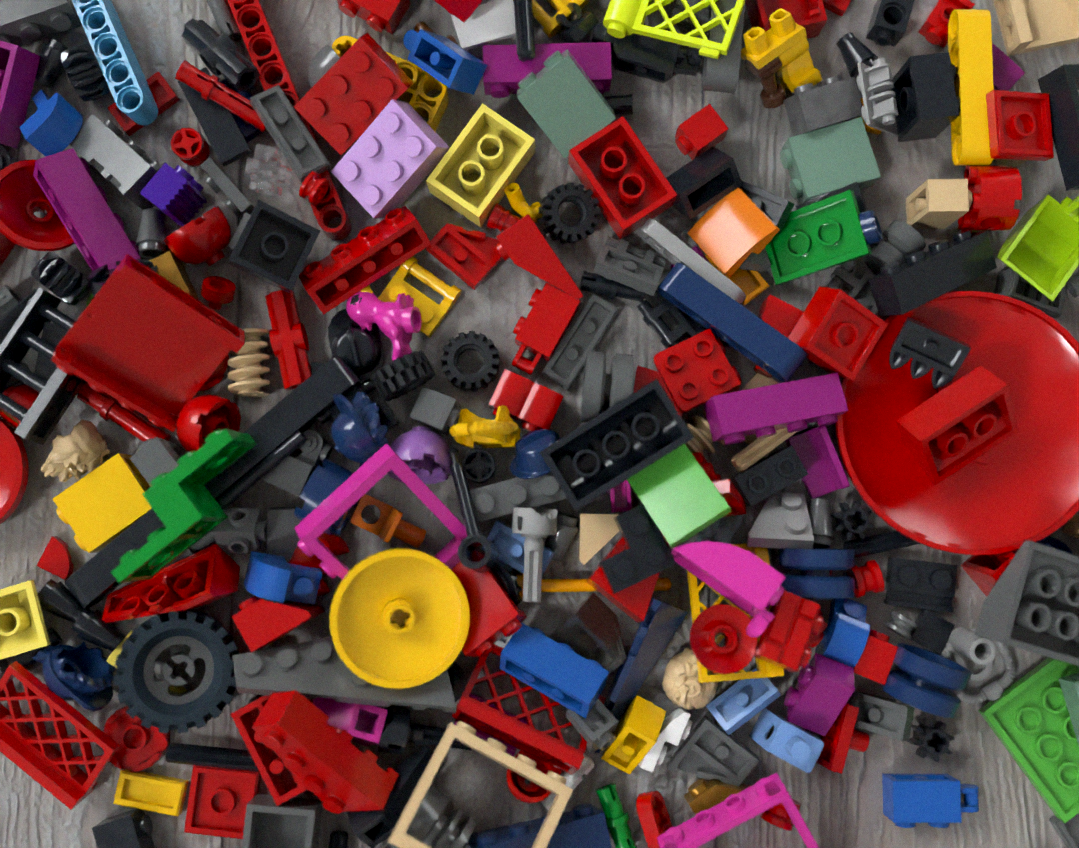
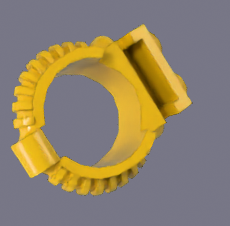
M503 405L498 407L495 420L481 418L468 409H461L458 423L450 427L449 433L456 442L463 446L473 448L475 443L482 445V448L488 449L516 447V442L520 439L521 429L509 416V409Z

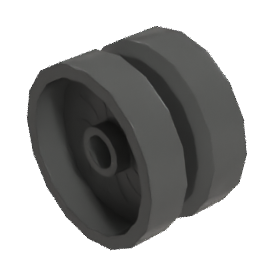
M595 351L586 352L580 423H587L600 415L603 404H607L608 410L634 393L633 355L616 353L612 358L610 373H606L605 354Z

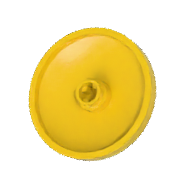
M387 549L361 560L348 571L338 585L330 609L331 636L341 660L361 679L384 688L404 689L415 687L439 676L459 655L469 629V604L459 579L439 559L415 549Z

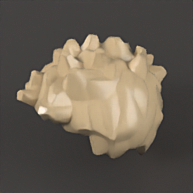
M82 419L73 427L70 435H57L52 440L53 450L40 470L44 473V477L58 476L61 482H66L73 476L78 480L87 471L90 473L97 468V465H102L103 456L109 455L110 449H107V442L105 439H102L96 426L91 421Z
M684 648L683 652L674 655L670 659L664 672L663 690L666 693V697L674 705L688 710L704 708L715 697L718 682L699 683L697 659L691 649ZM707 669L708 675H717V673Z

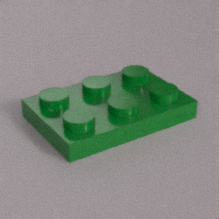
M845 191L790 213L781 233H777L765 247L776 285H782L872 254L870 245L861 227L860 211L854 191Z

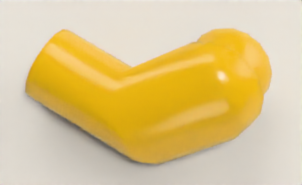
M510 183L505 187V194L516 213L521 217L529 214L534 223H537V220L542 218V214L538 213L539 208L542 206L540 202H534L529 206L519 184Z

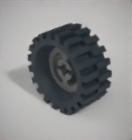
M187 609L151 617L139 625L125 640L121 653L117 656L115 663L117 673L114 675V685H118L119 693L117 696L120 703L125 702L128 707L126 712L132 719L137 716L142 720L140 725L148 729L151 725L158 727V732L168 734L169 730H178V734L186 733L189 728L197 726V729L207 725V721L213 717L216 719L223 712V708L234 697L236 679L233 655L239 654L234 637L223 626L222 622L202 611L197 612ZM181 644L190 647V652L175 653L171 659L177 664L185 661L188 664L185 670L191 677L194 676L196 671L195 659L202 658L204 660L205 675L202 681L189 691L173 692L169 689L171 685H184L189 679L182 673L177 676L173 675L172 671L175 667L168 660L163 667L164 678L158 679L156 677L154 669L156 659L164 649L172 645Z

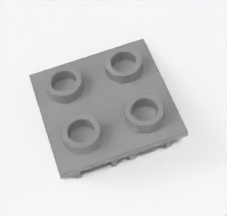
M886 58L874 60L872 67L861 62L857 63L859 71L857 86L862 93L864 104L861 108L863 120L867 126L893 136H898L896 123L898 110L896 98H894L895 92L891 91L894 88V83L890 82L893 80L891 64L887 63Z

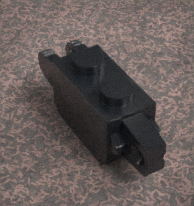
M602 22L593 28L594 37H592V43L611 42V63L615 70L660 83L669 81L672 73L690 76L697 75L702 55H699V52L684 45L634 33L624 38H615L607 33V28L604 27Z

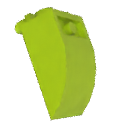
M1050 195L1045 196L1026 211L1008 235L998 253L1000 261L1051 301H1054L1079 265V195L1073 200L1067 196L1061 203L1057 202Z

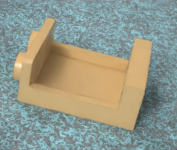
M993 0L1007 56L1079 42V0Z

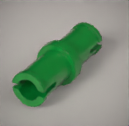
M616 783L604 785L602 789H596L595 791L598 794L605 814L607 828L610 830L615 848H637L628 824L630 817L628 812L623 809L616 789Z

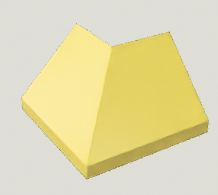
M34 580L0 589V660L50 645Z

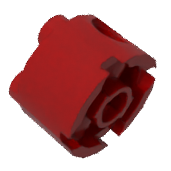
M966 166L964 179H968V190L972 192V204L969 211L958 219L959 230H1010L1015 225L1020 209H1013L1015 200H1022V181L1017 167Z

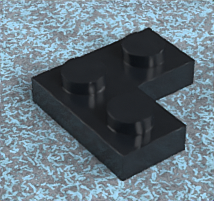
M643 504L614 518L629 549L599 563L613 594L676 564L658 526Z

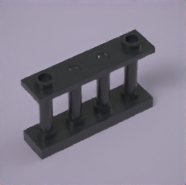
M39 287L36 293L28 300L26 308L0 345V408L20 421L14 433L26 440L44 445L85 383V380L75 374H66L57 367L47 382L20 365L30 348L52 360L55 347L38 337L43 330L44 322L50 320L66 331H69L75 323L74 319L57 310L62 300ZM11 376L39 392L38 397L29 410L1 393Z

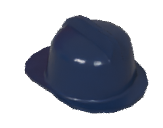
M540 429L522 436L515 445L516 457L510 465L512 474L522 479H533L550 473L549 467L539 452L561 439L559 434L551 429Z

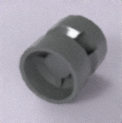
M894 220L882 233V241L870 247L872 254L864 256L863 260L868 268L878 275L881 273V267L891 263L900 262L901 264L905 262V256L923 251L926 243L920 233L912 226L900 220Z

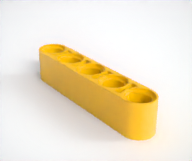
M954 9L948 22V52L950 54V61L956 69L954 86L956 95L960 97L959 116L951 122L952 161L955 166L990 165L993 158L990 157L986 94L994 90L991 13L988 9Z

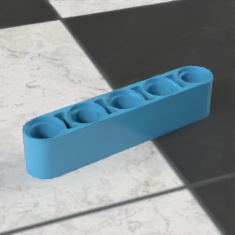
M72 0L117 107L138 125L146 126L151 124L158 115V107L111 0Z

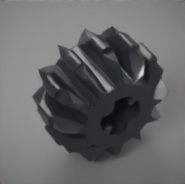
M77 44L61 53L62 66L80 99L85 102L92 99L94 101L110 92L93 49L89 44Z
M48 252L43 258L41 257L31 271L34 279L69 305H76L80 300H83L91 288L89 280L85 275L53 252Z

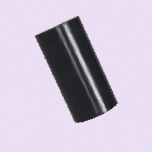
M656 379L539 453L572 507L577 511L694 437Z

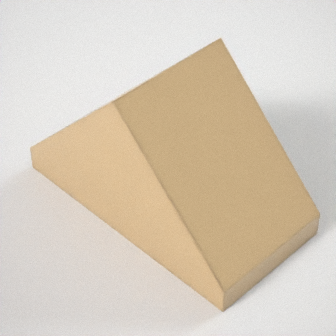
M579 514L578 560L583 565L620 531L614 520L620 514Z

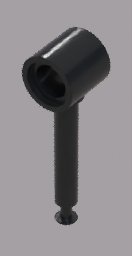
M452 448L447 453L451 456L452 465H450L467 533V537L459 545L458 557L464 566L477 572H488L497 565L499 550L492 541L480 533L464 466L458 460L457 453L459 450ZM483 545L485 547L484 558L479 562H474L472 557L474 549Z

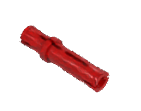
M183 61L176 73L175 79L201 93V97L206 101L211 99L233 114L251 123L260 131L264 132L266 130L263 122L250 104V100L219 82V77L215 75L209 76L191 65L188 61Z
M85 383L79 390L77 399L94 408L104 420L115 422L139 440L144 442L148 439L159 437L169 441L171 438L170 434L159 429L136 412L124 408L116 398L109 394L95 391L88 383Z

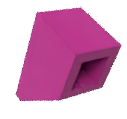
M317 697L316 700H313V704L330 717L327 724L346 730L353 736L351 742L367 747L379 744L388 710L373 705L335 702V699Z

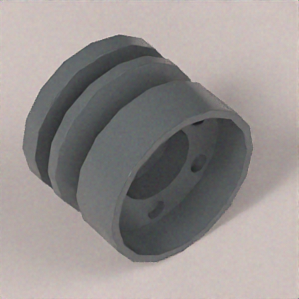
M431 785L405 834L431 848H466L477 821L468 816L457 826L464 810L459 807L446 817L443 812L447 807L449 798L434 785ZM387 842V845H388L389 847H391V848H398V847L392 845L391 843Z

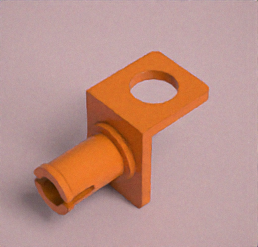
M364 494L360 498L350 518L352 524L379 536L387 543H389L393 536L418 549L426 535L425 529H421L401 519L403 513L397 508L368 494ZM368 505H375L380 510V517L374 523H366L362 519V510Z

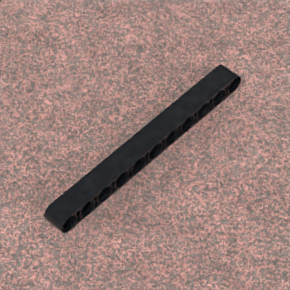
M337 356L323 365L243 432L249 434L257 445L205 485L213 498L216 500L298 430L304 432L336 406L333 395L340 393L346 398L360 385V379L341 356ZM152 508L65 581V585L84 609L96 605L122 584L117 581L111 572L121 564L120 558L135 548H142L149 542L147 537L152 532L165 527Z

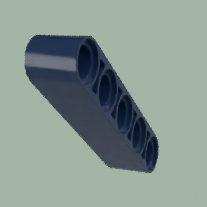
M677 262L656 288L666 300L706 329L710 328L713 334L781 382H788L807 357V354L801 347L682 263Z

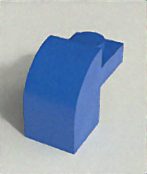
M41 89L32 97L38 110L19 128L25 140L47 157L62 152L74 140L82 126L83 116L58 92L49 97Z
M251 551L244 586L249 593L269 601L284 603V600L315 604L323 572L319 568L288 564L284 556Z
M833 598L830 605L828 627L823 632L825 634L823 639L816 645L815 653L854 668L864 651L869 636L870 624L866 623L867 606L849 598Z

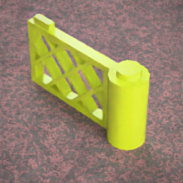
M610 0L603 25L607 28V33L615 38H624L634 33L700 49L699 55L718 59L720 54L727 56L746 0H737L735 7L724 14L720 13L715 4L718 0H702L692 7L689 6L686 0H680L685 10L670 19L663 7L675 0H654L655 3L651 4L652 0ZM710 5L716 18L700 26L694 14ZM659 9L665 21L655 27L643 25L646 16ZM690 17L696 29L685 35L677 33L673 25ZM721 24L725 31L723 42L709 41L705 32Z

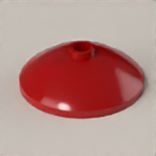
M36 160L18 161L0 171V232L17 245L36 251H57L74 245L73 239L33 176ZM42 212L45 217L38 218L33 213Z

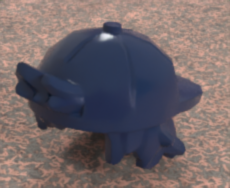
M358 391L351 402L342 394L337 393L333 395V399L340 414L333 422L331 436L336 444L334 448L346 458L360 463V468L386 443L388 444L389 441L384 438L388 429L386 425L380 424L379 407L376 406V403H371L370 398L364 392Z
M85 642L76 647L64 644L55 647L50 645L44 650H40L33 657V659L43 664V679L48 688L65 701L75 700L83 708L93 712L105 708L111 701L115 667L106 661L108 658L103 657L102 649L98 647L88 649Z

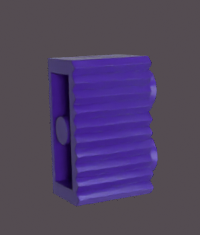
M164 163L140 192L142 196L181 227L189 223L191 218H195V213H199V208H203V204L207 203V199L200 193L204 187L179 165L173 169Z

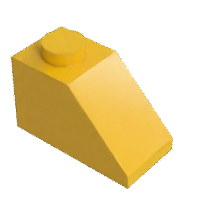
M637 695L618 723L615 741L604 750L601 759L630 775L657 742L667 711Z

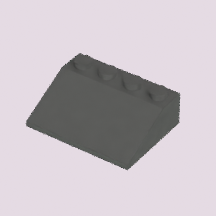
M1025 540L984 600L975 635L1079 666V557Z

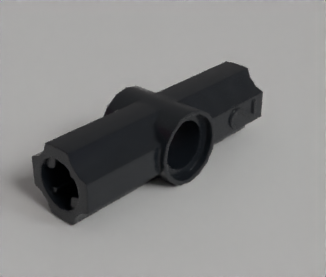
M192 18L184 24V32L181 36L186 44L199 54L204 64L215 76L222 75L239 92H250L257 86V81L260 77L259 71L241 54L235 43L225 33L219 35L202 19L194 20Z

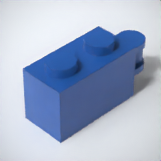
M420 29L419 32L415 30L406 32L403 42L404 46L410 51L408 60L448 88L474 95L487 64L445 36Z
M882 773L883 814L898 827L914 828L916 823H928L931 827L947 828L949 823H961V812H979L977 785L960 784L959 780L949 774ZM961 793H964V802H961Z

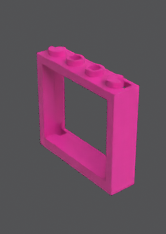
M387 443L294 527L300 539L297 545L309 557H312L314 554L323 561L320 563V566L332 579H335L337 576L343 579L350 569L317 538L390 470L408 486L455 536L434 557L443 562L450 570L460 561L458 548L461 541L467 537L465 526Z
M777 772L769 777L760 779L756 784L738 794L730 795L725 801L712 808L699 812L688 821L669 828L665 833L657 837L660 848H697L782 802L807 848H819Z

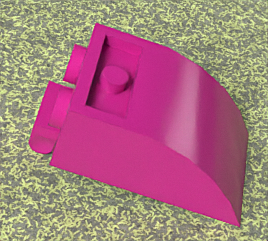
M706 541L689 543L673 548L671 554L676 563L748 615L754 616L746 628L748 636L757 637L763 633L769 622L774 618V615L767 611L765 607L773 606L784 592L785 588L780 586L785 579L784 575L751 552L731 544Z

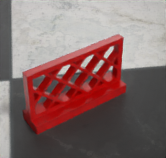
M496 645V648L491 653L500 657L504 648ZM488 655L479 658L456 706V713H453L452 717L570 775L577 772L584 759L583 755L586 750L587 741L580 734L581 741L577 749L565 743L561 730L573 725L570 722L558 725L552 708L561 704L558 702L550 703L548 697L539 692L544 706L528 711L522 694L535 689L530 686L520 689L516 678L503 670L490 674L485 662ZM482 669L484 677L478 678L480 671ZM508 674L514 691L498 696L492 679ZM487 682L493 699L480 702L469 695L473 686ZM600 695L598 699L604 705L606 698ZM517 696L523 713L511 717L504 713L501 701ZM495 704L497 710L490 707L489 705ZM547 711L553 728L544 732L535 729L530 716ZM525 718L527 724H525V723H523V722H521V721H519V720ZM555 733L557 739L550 736V734Z
M15 661L8 666L0 680V701H8L10 709L9 711L0 703V752L72 810L93 792L98 784L96 782L120 745ZM14 677L23 683L25 692H16L13 682ZM38 699H43L49 704L51 713L41 712ZM19 700L28 701L31 714H22ZM68 720L75 726L77 734H67L64 721ZM44 721H53L57 735L47 734ZM25 722H33L35 731L26 725ZM79 742L83 756H73L70 743ZM90 742L98 744L105 750V753L93 756ZM50 743H59L62 753H60ZM76 764H85L87 774Z

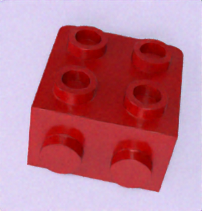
M710 328L654 356L653 362L681 412H687L704 404L712 396L737 392L740 389L742 383L740 374L735 366L730 365L722 342L719 338H715Z

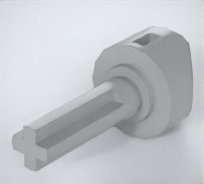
M514 507L512 533L521 534V537H526L524 541L523 601L541 602L543 538H548V535H557V509L539 508L536 511L532 508Z

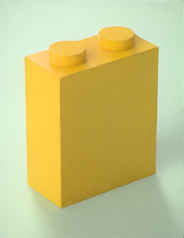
M117 453L53 498L58 507L56 509L57 515L64 523L71 526L76 534L74 535L76 543L82 550L88 551V553L100 552L152 508L142 495L151 486L131 461V455Z

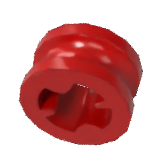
M312 171L304 179L299 190V196L303 199L308 197L311 204L317 205L325 196L330 181L327 178L320 179L319 174Z

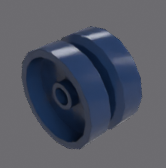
M779 548V565L787 569H801V574L784 575L785 579L780 585L785 588L784 591L807 600H833V598L855 597V580L850 576L833 575V570H850L855 566V549Z
M897 643L898 650L894 663L902 670H890L885 685L882 684L883 690L896 699L917 709L944 718H955L961 700L951 690L959 691L966 689L972 672L964 666L934 652L910 644Z

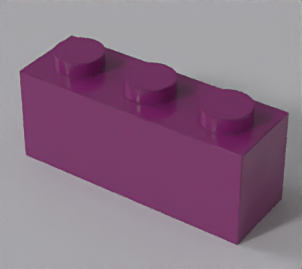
M1 40L0 144L17 149L22 133L19 127L25 121L41 56L18 45Z

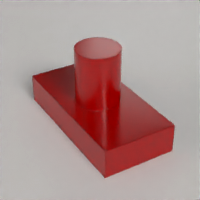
M846 703L825 736L821 735L820 738L825 744L816 763L830 771L842 774L849 749L859 752L867 750L869 735L866 732L854 729L859 707Z

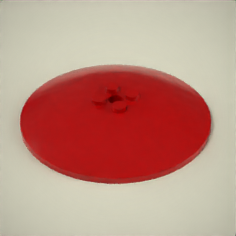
M980 291L948 292L903 315H890L884 321L888 326L855 380L842 379L841 386L848 411L842 415H837L838 422H836L838 446L845 469L852 484L872 511L890 527L917 543L933 549L965 555H991L1020 549L1025 540L1032 542L1040 541L1069 521L1079 510V342L1069 331L1049 315L1023 301L1005 295ZM907 317L970 344L971 350L954 378L945 386L937 389L933 388L932 372L934 368L924 376L913 379L910 370L912 358L903 366L891 369L889 361L891 345ZM981 365L1008 384L1019 431L937 485H934L904 444L896 420Z

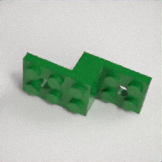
M218 429L206 437V444L199 450L190 451L183 455L177 461L178 466L170 473H162L151 481L150 485L152 487L142 495L165 527L152 532L147 537L149 542L142 548H135L120 558L121 564L111 571L119 583L151 579L228 518L205 485L257 445L249 434L229 429Z

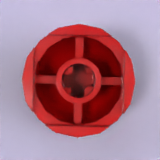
M219 206L210 209L202 214L203 216L190 221L163 239L170 251L179 260L192 265L206 261L208 266H211L225 257L222 250L229 245L232 235L229 222Z
M208 394L193 398L188 402L177 417L176 432L178 441L187 452L199 450L206 444V437L218 429H229L239 432L241 414L237 404L230 402L231 400Z

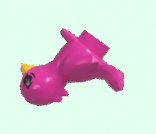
M368 285L348 298L346 302L347 314L354 322L358 323L361 329L364 330L367 327L368 331H371L372 324L376 323L380 330L391 339L393 344V362L397 358L400 359L404 355L412 353L409 343L412 340V333L420 331L422 319L421 313L417 307H414V299L410 295L406 296L405 293L398 294L396 302H383L375 296L371 286Z

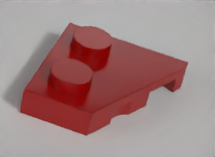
M449 223L431 239L430 242L432 244L426 247V251L474 290L503 259L495 247V244L499 242L498 239L487 237L486 233L480 231H467L460 226Z

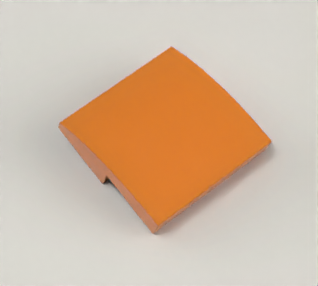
M737 188L706 212L687 234L724 275L731 277L752 252L759 254L780 229L742 189Z

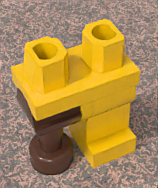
M782 8L770 15L769 21L772 28L765 32L760 27H752L743 34L745 47L741 49V59L745 61V68L748 72L759 78L763 86L760 99L762 105L768 109L779 107L784 103V100L787 99L785 88L794 93L795 88L813 83V86L822 81L820 71L813 66L805 28L795 23L791 13ZM776 72L778 73L779 80H780V83H781V84H779V83L776 82V77H775V73H776Z

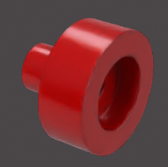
M206 277L202 283L201 295L209 301L210 308L219 310L222 308V304L233 301L236 286L232 281L223 277Z

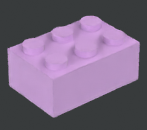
M392 99L333 168L331 173L373 218H385L388 212L399 208L441 161L450 147L409 103Z

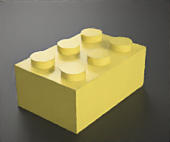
M482 103L427 178L426 183L429 192L479 227H482L491 215L495 205L499 204L504 197L505 187L510 183H514L535 154V139Z

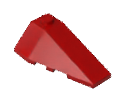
M214 544L163 568L151 579L136 581L108 594L102 620L110 623L182 611L210 604L238 591L240 566L217 544Z

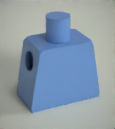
M767 708L761 711L749 735L751 739L768 752L808 774L815 765L825 744L818 736L798 725L788 722L787 719ZM774 725V731L772 735L767 739L768 732L770 728Z

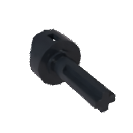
M384 706L383 709L388 710L377 751L380 753L403 755L405 746H408L409 742L412 744L437 746L446 728L426 726L419 723L412 724L410 709ZM455 739L450 748L471 750L470 747Z

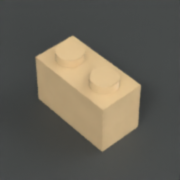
M927 179L906 198L907 224L914 229H945L969 211L972 204V192L968 190V179Z

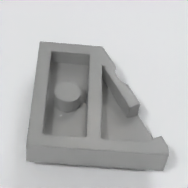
M776 492L769 496L749 532L747 547L812 549L814 537L805 494Z

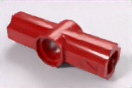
M279 290L265 296L272 327L269 330V337L276 358L278 357L284 389L294 390L312 375L307 355L309 341L305 327L300 322L294 291L287 293Z

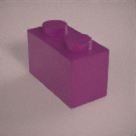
M815 653L810 663L805 668H801L795 688L790 687L786 693L784 705L788 707L787 721L825 736L855 690L854 668Z

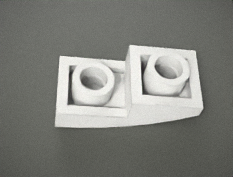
M679 707L664 719L657 742L639 763L640 768L653 773L655 765L660 766L667 752V746L664 745L665 741L678 746L681 738L684 740L687 738L692 721L689 720L690 713L686 709Z

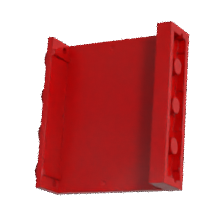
M126 254L56 346L51 361L56 363L57 367L64 373L69 375L75 374L87 381L88 385L95 391L107 393L116 398L124 408L130 411L136 410L145 415L153 425L159 428L165 427L174 432L177 427V417L183 407L192 400L231 350L238 353L245 344V331L129 254Z

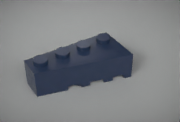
M581 804L573 807V811L562 813L546 847L612 848L604 812L596 806H592V804ZM547 815L538 819L472 833L466 848H532Z

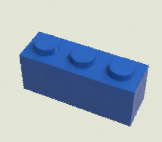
M521 623L522 627L520 630L513 634L501 652L499 669L586 719L605 688L609 671L605 670L599 662L592 659L587 660L575 653L569 645L557 643L548 638L542 630Z

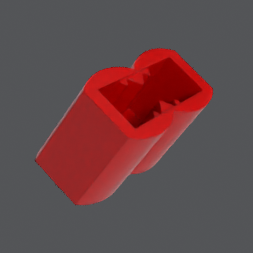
M504 369L488 406L494 409L492 415L496 417L498 407L505 405L509 409V416L522 422V429L532 432L550 428L564 396L519 374Z

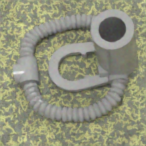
M959 627L951 632L949 642L946 643V648L943 649L941 656L949 659L950 655L953 654L956 662L967 668V662L963 660L964 657L979 665H984L980 673L972 674L970 677L971 681H981L988 677L992 671V661L996 656L995 645H997L1004 662L1005 674L1000 681H994L982 688L980 692L968 694L963 690L951 691L960 700L968 704H978L979 702L986 701V699L988 701L999 699L1004 692L1003 690L1015 678L1014 674L1016 673L1008 646L975 635L976 628Z

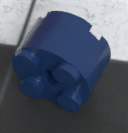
M324 459V467L318 465L306 483L300 496L301 499L305 500L302 509L295 508L294 517L302 521L354 472L328 459ZM358 500L355 504H353L352 506L356 507L357 504H358V502H359V500ZM349 509L328 527L324 533L328 535H333L334 533L341 535L349 521V518L346 517Z

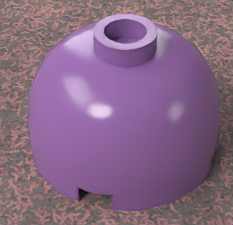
M418 426L404 432L390 446L425 484L443 482L448 479V473L452 474L450 469L452 460L450 454L447 453L450 450L448 443L443 437L432 432L427 427ZM392 470L387 473L391 478L403 482Z

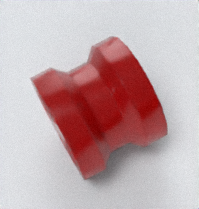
M189 127L181 128L172 136L171 148L186 165L192 167L200 166L208 159L210 147L207 141L195 129Z
M875 560L866 561L864 566L859 567L855 565L846 571L847 576L855 580L856 598L865 596L866 592L880 593L884 591L883 575Z
M792 799L799 811L801 804L798 801ZM782 802L767 809L760 815L763 820L776 827L788 831L793 830L794 823Z

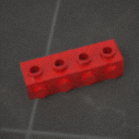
M404 205L401 208L388 212L385 219L374 226L362 229L357 237L348 243H343L333 248L330 254L319 262L315 261L308 264L298 277L307 293L324 315L432 243L416 217Z

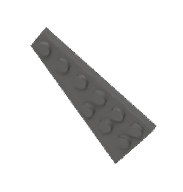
M332 636L233 655L238 693L270 696L272 693L297 690L310 700H316L318 697L335 699V702L385 707L393 704L412 706V709L417 710L436 708L444 709V712L456 713L457 707L447 669L436 678L415 687L392 689L376 686L358 677L344 664L336 651Z

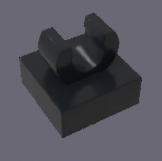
M569 3L567 7L572 13L569 21L564 14H557L555 16L557 23L562 26L557 35L563 43H578L599 22L592 12H582L578 4Z

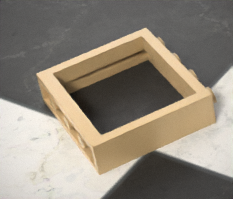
M458 721L457 725L450 723L387 842L398 848H431L405 833L454 739L556 794L532 848L547 847L573 789L565 785L567 780L559 774L548 771L546 775L535 769L537 763L521 754H518L517 758L507 754L505 752L507 747L499 741L488 738L486 742L476 737V730L461 721Z

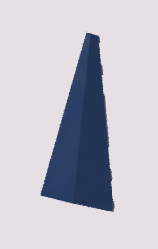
M651 598L645 619L639 625L628 655H623L604 702V706L618 722L688 613L684 609L660 599ZM598 748L595 753H599L601 750Z

